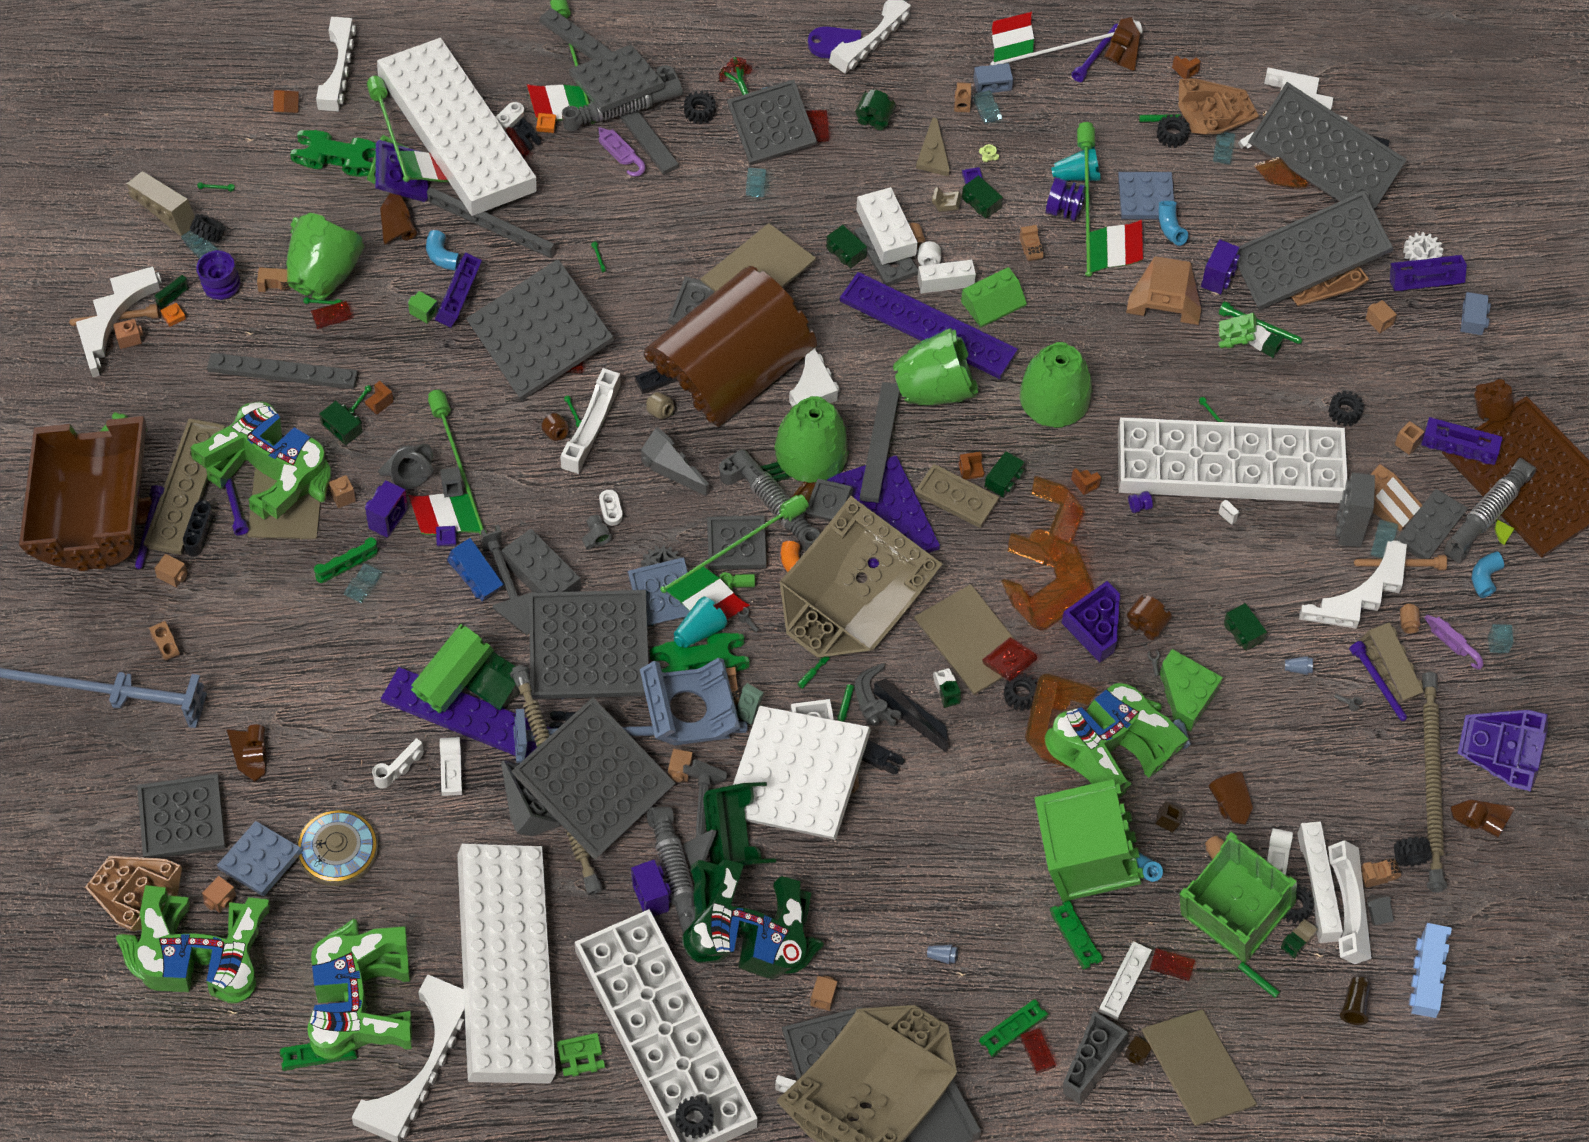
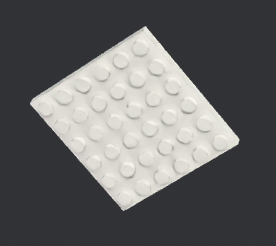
M759 706L733 783L735 785L740 783L767 782V786L753 789V803L750 806L744 807L746 821L836 840L871 729L867 726Z

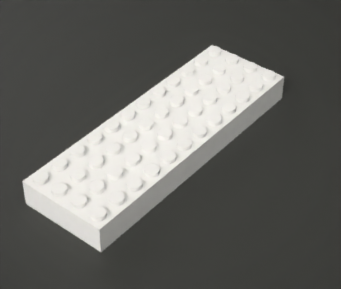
M441 38L377 60L378 76L384 80L389 93L471 216L536 192V176Z
M1120 417L1118 426L1119 493L1140 494L1141 492L1148 491L1150 494L1328 503H1340V500H1342L1347 480L1345 428Z
M462 844L457 855L468 1082L551 1083L556 1071L542 846Z
M646 910L576 941L575 952L670 1142H727L757 1128V1117L650 910ZM691 1096H694V1099H697V1096L701 1097L702 1101L706 1099L708 1105L711 1104L714 1111L713 1127L709 1129L708 1134L703 1133L701 1138H699V1135H696V1138H692V1135L686 1137L685 1133L681 1134L676 1126V1109L680 1102L683 1104V1100L685 1098L690 1100ZM694 1110L689 1112L686 1118L689 1123L698 1124L702 1121L703 1115L699 1111Z

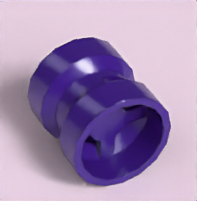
M1148 491L1141 492L1140 495L1132 494L1128 496L1132 513H1138L1142 509L1149 510L1153 507L1152 498Z

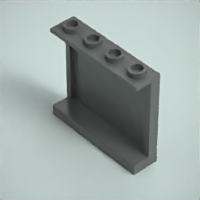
M954 1080L951 1081L930 1112L903 1142H973L980 1139L981 1130Z

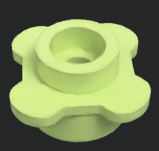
M988 144L980 148L979 153L982 154V161L988 162L999 159L995 146Z

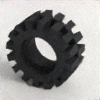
M694 91V95L690 93L689 97L686 96L684 100V114L688 121L691 122L693 120V124L699 122V125H701L703 121L706 124L708 119L711 121L715 117V99H713L712 95L709 96L708 92L703 94V91H700V94H698L697 91ZM703 105L706 109L696 110L693 107Z
M1169 114L1166 118L1163 117L1159 121L1157 138H1159V142L1163 141L1162 145L1168 144L1169 148H1171V145L1177 148V145L1181 147L1188 140L1189 123L1186 122L1185 118L1181 119L1182 116L1180 115L1177 118L1175 117L1176 114H1173L1172 117ZM1167 129H1176L1180 133L1172 134Z
M197 214L192 221L190 229L191 232H194L200 238H204V240L219 243L226 227L212 217L209 218L207 215Z
M1343 391L1342 394L1337 392V395H1334L1331 399L1328 412H1330L1329 416L1333 417L1332 421L1335 422L1337 420V424L1343 423V426H1347V423L1349 426H1352L1353 422L1354 424L1358 423L1364 409L1362 398L1357 399L1358 394L1352 395V391H1349V394H1346V391ZM1348 405L1353 409V411L1344 412L1339 408V406Z
M1017 673L1016 677L1013 674L1010 679H1007L1004 697L1005 702H1008V706L1014 705L1013 709L1017 710V707H1020V711H1024V707H1026V710H1029L1030 706H1035L1039 698L1040 685L1037 684V679L1033 680L1032 675L1028 678L1026 677L1027 673H1023V676ZM1017 687H1024L1029 690V695L1021 697L1016 695L1014 690Z
M1408 837V839H1401V841L1396 842L1397 844H1394L1395 860L1400 866L1404 865L1407 867L1410 865L1414 867L1416 864L1419 866L1421 863H1427L1432 858L1430 841L1427 838Z
M1297 884L1296 899L1302 902L1303 907L1299 910L1290 909L1285 916L1288 923L1290 920H1293L1292 924H1296L1297 921L1301 923L1311 915L1314 907V897H1311V891L1306 892L1307 888L1305 886L1303 889H1300L1301 885Z
M691 1096L690 1100L685 1098L683 1104L680 1102L676 1109V1126L681 1134L685 1133L686 1137L692 1135V1138H696V1135H699V1138H701L703 1133L708 1134L709 1129H712L714 1111L711 1104L708 1105L706 1099L702 1101L701 1097L697 1096V1099H694V1096ZM699 1111L703 1115L702 1121L698 1124L689 1123L686 1118L689 1112Z

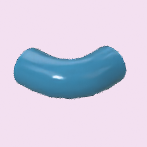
M1167 200L1159 202L1158 211L1161 229L1170 242L1181 246L1187 241L1188 232L1178 223L1176 214L1177 203Z
M438 230L430 231L426 240V251L430 260L439 267L456 271L460 254L447 251L444 248L446 240L444 233Z
M1498 551L1487 554L1479 559L1472 570L1471 580L1480 598H1486L1496 591L1491 575L1496 571L1504 569V561Z
M1139 852L1140 858H1137L1136 861L1138 868H1142L1144 879L1151 882L1158 881L1163 875L1162 866Z

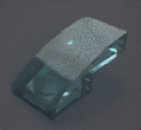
M991 90L973 95L975 105L984 123L1002 119L998 105L994 103Z
M1227 132L1217 134L1213 162L1230 164L1235 134Z
M191 230L181 236L184 243L199 259L208 252L218 250L209 241L198 237Z
M1379 520L1371 556L1383 559L1386 544L1388 541H1394L1398 524Z
M364 563L356 578H352L344 595L361 603L370 593L382 572Z

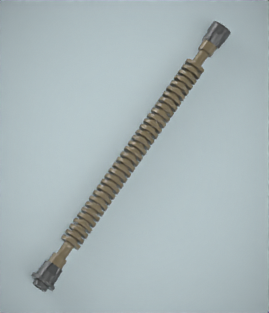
M518 665L512 668L513 671L510 673V677L514 679L520 694L524 696L526 703L523 705V708L525 709L532 735L538 747L550 735L548 729H546L547 726L538 705L539 703L537 700L533 701L531 695L529 668ZM566 830L567 836L570 837L569 842H571L570 845L573 847L572 851L574 852L575 859L580 861L583 867L582 874L587 894L593 895L603 890L601 882L588 860L591 855Z
M1427 672L1422 674L1424 695L1427 698V703L1423 705L1427 839L1430 841L1432 853L1427 888L1432 892L1440 893L1447 888V882L1445 881L1442 863H1440V857L1444 855L1439 706L1434 702L1436 692L1438 691V675L1433 672Z

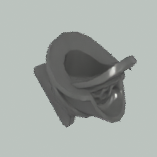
M428 444L404 445L378 470V473L381 476H391L392 482L403 489L417 487L434 473L431 465L432 449Z

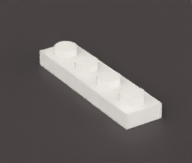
M1133 941L1099 1008V1012L1118 1020L1151 954V949Z

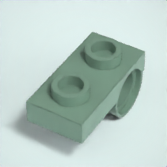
M747 683L742 689L736 710L737 717L752 725L759 706H763L760 704L763 692Z

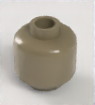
M660 392L652 394L646 401L648 413L659 419L671 416L674 411L672 398Z

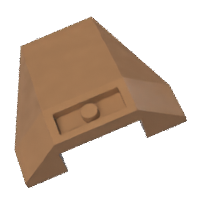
M1180 79L1179 108L1186 122L1189 123L1192 133L1221 134L1256 120L1259 117L1246 90L1199 79Z
M1155 256L1130 294L1126 313L1144 316L1145 309L1152 308L1181 313L1180 322L1199 325L1201 305L1191 262Z
M1358 266L1290 297L1297 306H1302L1353 291L1368 282L1369 278Z
M109 856L85 888L119 926L131 931H137L142 929L140 910L145 885L165 887L168 895L177 896L182 867L167 859Z

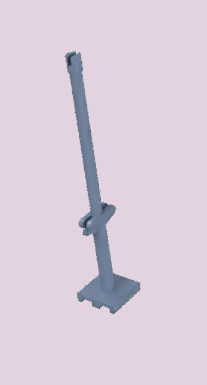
M0 668V678L111 694L109 701L113 708H122L128 698L182 705L181 709L188 726L191 728H197L207 693L203 692V683L199 682L200 675L197 674L191 675L186 694L132 686L131 674L125 676L124 672L117 674L114 684Z
M516 709L515 726H513L516 763H521L525 759L527 742L535 740L531 729L526 730L524 709ZM739 721L740 728L732 733H746L747 722ZM653 726L622 727L630 736H655ZM558 728L548 729L549 735H552Z

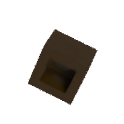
M1165 801L1158 810L1155 824L1173 833L1180 825L1183 809Z
M1135 1035L1127 1047L1125 1056L1131 1063L1143 1067L1151 1055L1152 1048L1149 1043Z

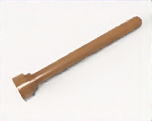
M150 304L146 309L126 311L118 320L147 316V318L151 317V319L159 318L158 305ZM95 316L71 319L69 323L71 326H77V321H81Z
M1438 555L1433 559H1405L1404 567H1434L1437 570H1446L1447 557L1446 555ZM1356 559L1354 565L1379 566L1382 559Z

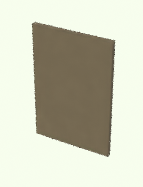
M768 223L705 274L701 281L716 291L745 267L754 266L759 273L764 271L783 288L815 262L816 258Z
M255 468L252 495L268 490L277 481ZM308 493L298 498L278 519L272 515L262 519L250 510L248 538L317 539L320 502Z
M971 584L914 616L916 622L973 695L1031 662L1028 655Z
M1203 1009L1142 1029L1145 1038L1195 1127L1257 1105Z

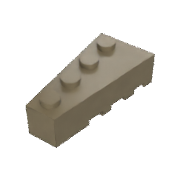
M143 171L126 183L130 197L137 200L179 236L184 237L191 231L190 226L195 216L187 198Z
M1390 622L1369 630L1359 640L1366 646L1368 650L1366 655L1370 661L1374 660L1377 664L1376 670L1382 678L1385 677L1387 680L1385 684L1399 705L1419 697L1424 692L1422 682L1417 679L1414 673V666L1408 661L1406 650L1400 644L1397 632Z

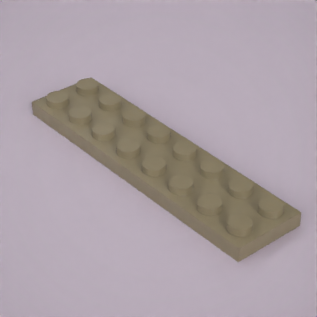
M188 419L164 486L163 495L161 494L144 541V546L147 549L182 555L184 550L183 536L194 505L201 501L208 481L206 468L192 459L190 447L206 441L213 434L224 429L225 425Z

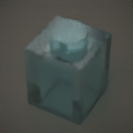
M748 168L746 196L764 197L766 169Z
M1492 624L1488 634L1489 652L1509 653L1514 642L1512 625Z

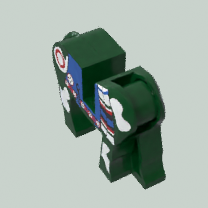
M698 859L691 865V873L695 883L693 893L695 919L684 931L682 942L687 954L698 963H719L734 952L736 938L743 937L738 968L764 978L776 979L784 974L801 971L810 963L815 954L824 947L825 944L822 940L804 936L803 926L807 922L811 892L801 890L800 881L784 876L774 881L773 888L778 906L776 917L773 919L760 912L731 905L744 864L724 859L716 865Z

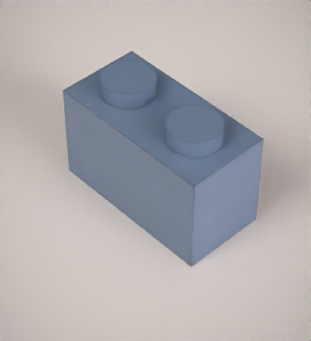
M1009 63L974 68L973 79L977 95L1012 91L1013 77Z
M1466 292L1463 301L1460 332L1482 335L1484 328H1488L1489 318L1486 316L1489 314L1491 303H1488V295Z

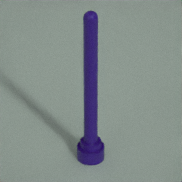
M1114 24L1107 34L1115 32L1118 24ZM1112 36L1102 39L1083 65L1073 70L1071 76L1075 81L1082 82L1086 78L1088 68L1111 41Z
M230 478L226 482L225 487L235 520L232 528L234 534L239 536L247 534L249 528L247 522L241 517L233 483Z
M153 485L150 489L149 495L151 496L152 504L150 505L135 563L137 569H141L144 564L147 552L144 541L161 494L163 495L165 489L162 486Z
M1358 641L1351 645L1349 650L1352 655L1360 658L1401 721H1405L1407 715L1366 655L1367 651L1364 643Z

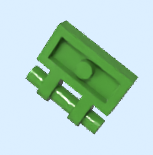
M1250 313L1219 321V337L1223 340L1219 341V347L1232 348L1234 345L1241 343L1244 345L1256 340V336L1253 333L1256 332L1255 314Z
M598 1033L557 1041L561 1064L570 1063V1067L562 1068L564 1077L569 1075L575 1077L579 1076V1073L588 1071L593 1073L597 1072V1069L605 1068L604 1060L595 1061L594 1058L595 1056L602 1055ZM588 1058L589 1063L576 1064V1060Z

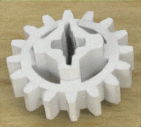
M1422 232L1421 236L1415 233L1414 237L1409 236L1408 240L1405 241L1403 253L1406 254L1404 258H1410L1409 261L1442 257V243L1437 242V237L1431 238V234L1425 236V233Z

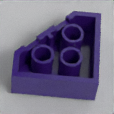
M1108 581L1065 610L1062 618V624L1099 663L1114 653L1117 642L1120 593Z

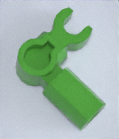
M725 572L719 576L731 591L733 590L732 586H735V588L755 587L754 574H735V576H732L730 573Z

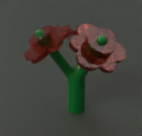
M733 57L730 59V62L726 63L727 67L724 66L720 70L719 81L722 82L728 77L738 84L742 95L748 94L749 92L743 79L745 74L751 73L752 66L746 64V59ZM731 68H733V72L737 73L738 79L729 74Z

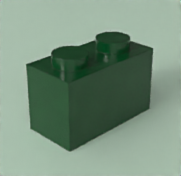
M979 175L963 186V200L970 204L985 219L1002 208L1003 197Z
M841 225L827 236L826 247L828 251L834 253L841 263L846 264L850 269L867 257V246L844 225Z
M336 400L319 413L321 424L345 446L363 433L362 422L359 417L353 416L344 404L341 405Z
M1005 451L986 476L984 487L1004 498L1007 493L1012 492L1017 479H1022L1025 473V462Z
M1246 603L1226 613L1224 626L1227 631H1231L1236 643L1242 646L1245 651L1265 641L1267 631Z

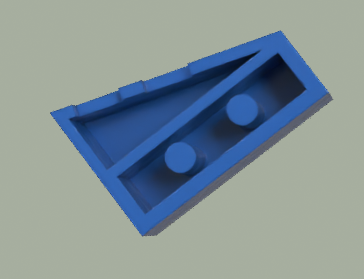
M471 538L451 550L447 561L471 588L476 598L484 601L501 590L503 583Z

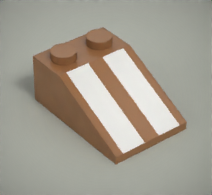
M1379 464L1370 474L1375 475L1373 513L1401 531L1422 507V504L1394 473Z

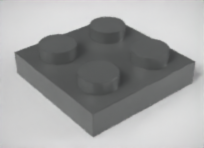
M817 479L808 503L809 507L806 509L805 514L831 521L852 495L853 488L848 485Z

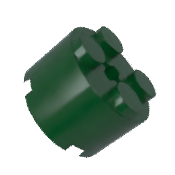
M870 90L867 93L865 91L855 110L858 123L874 126L879 131L884 130L896 108L894 100L891 102L886 93L878 90Z

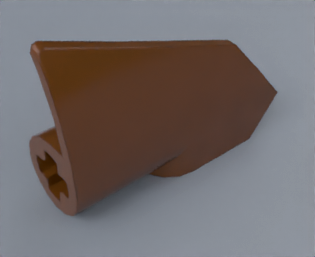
M1132 17L1120 20L1104 58L1134 71L1140 32Z
M389 193L380 207L384 245L400 235L405 241L411 240L417 235V231L411 222L408 208L401 195Z
M253 724L247 727V731L227 729L238 770L254 782L265 775V727Z
M1241 771L1231 773L1211 782L1208 788L1217 800L1218 809L1223 818H1230L1232 823L1245 825L1253 810L1243 773Z
M1467 800L1450 807L1454 820L1472 829L1481 828L1498 838L1514 811L1513 806L1476 800Z

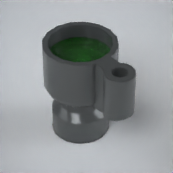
M599 515L590 516L586 523L591 530L582 538L587 550L595 545L603 546L612 538Z

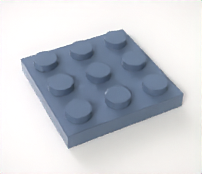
M1118 172L1121 219H1159V202L1166 200L1174 201L1172 172Z
M684 557L627 571L631 589L646 590L647 626L683 618L689 613L688 609L669 593H662L660 590L661 586L665 587L688 572Z
M255 821L217 864V867L220 871L264 897L303 851L301 847Z

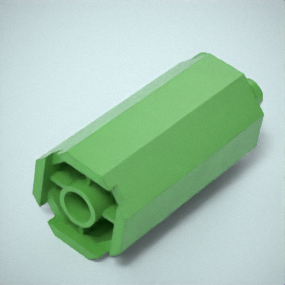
M460 624L413 682L411 691L423 702H427L439 714L442 711L445 712L494 651L488 643L484 644L482 638L466 626Z

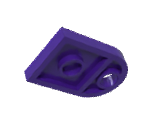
M826 26L818 27L812 30L808 36V48L814 55L830 59L832 50L841 42L850 43L861 39V30ZM817 39V40H820L821 42H819V43H814L813 40Z

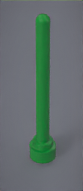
M1226 301L1222 303L1218 313L1224 317L1247 315L1233 309L1231 303ZM1256 318V325L1262 326L1266 331L1276 335L1280 334L1285 339L1294 343H1302L1301 337Z

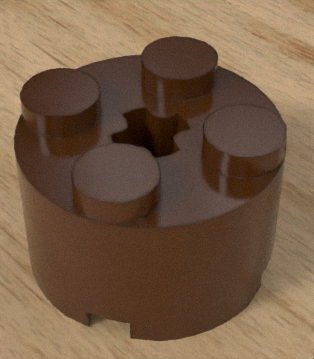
M1497 379L1494 382L1476 386L1474 396L1479 418L1483 420L1484 418H1489V421L1493 422L1501 421L1508 418L1511 411L1514 412L1512 388L1503 379Z
M1141 595L1127 613V618L1130 621L1128 625L1135 631L1140 629L1148 639L1154 640L1170 622L1172 614L1170 611L1166 613L1164 610L1165 606L1157 599L1148 595L1143 598V595Z

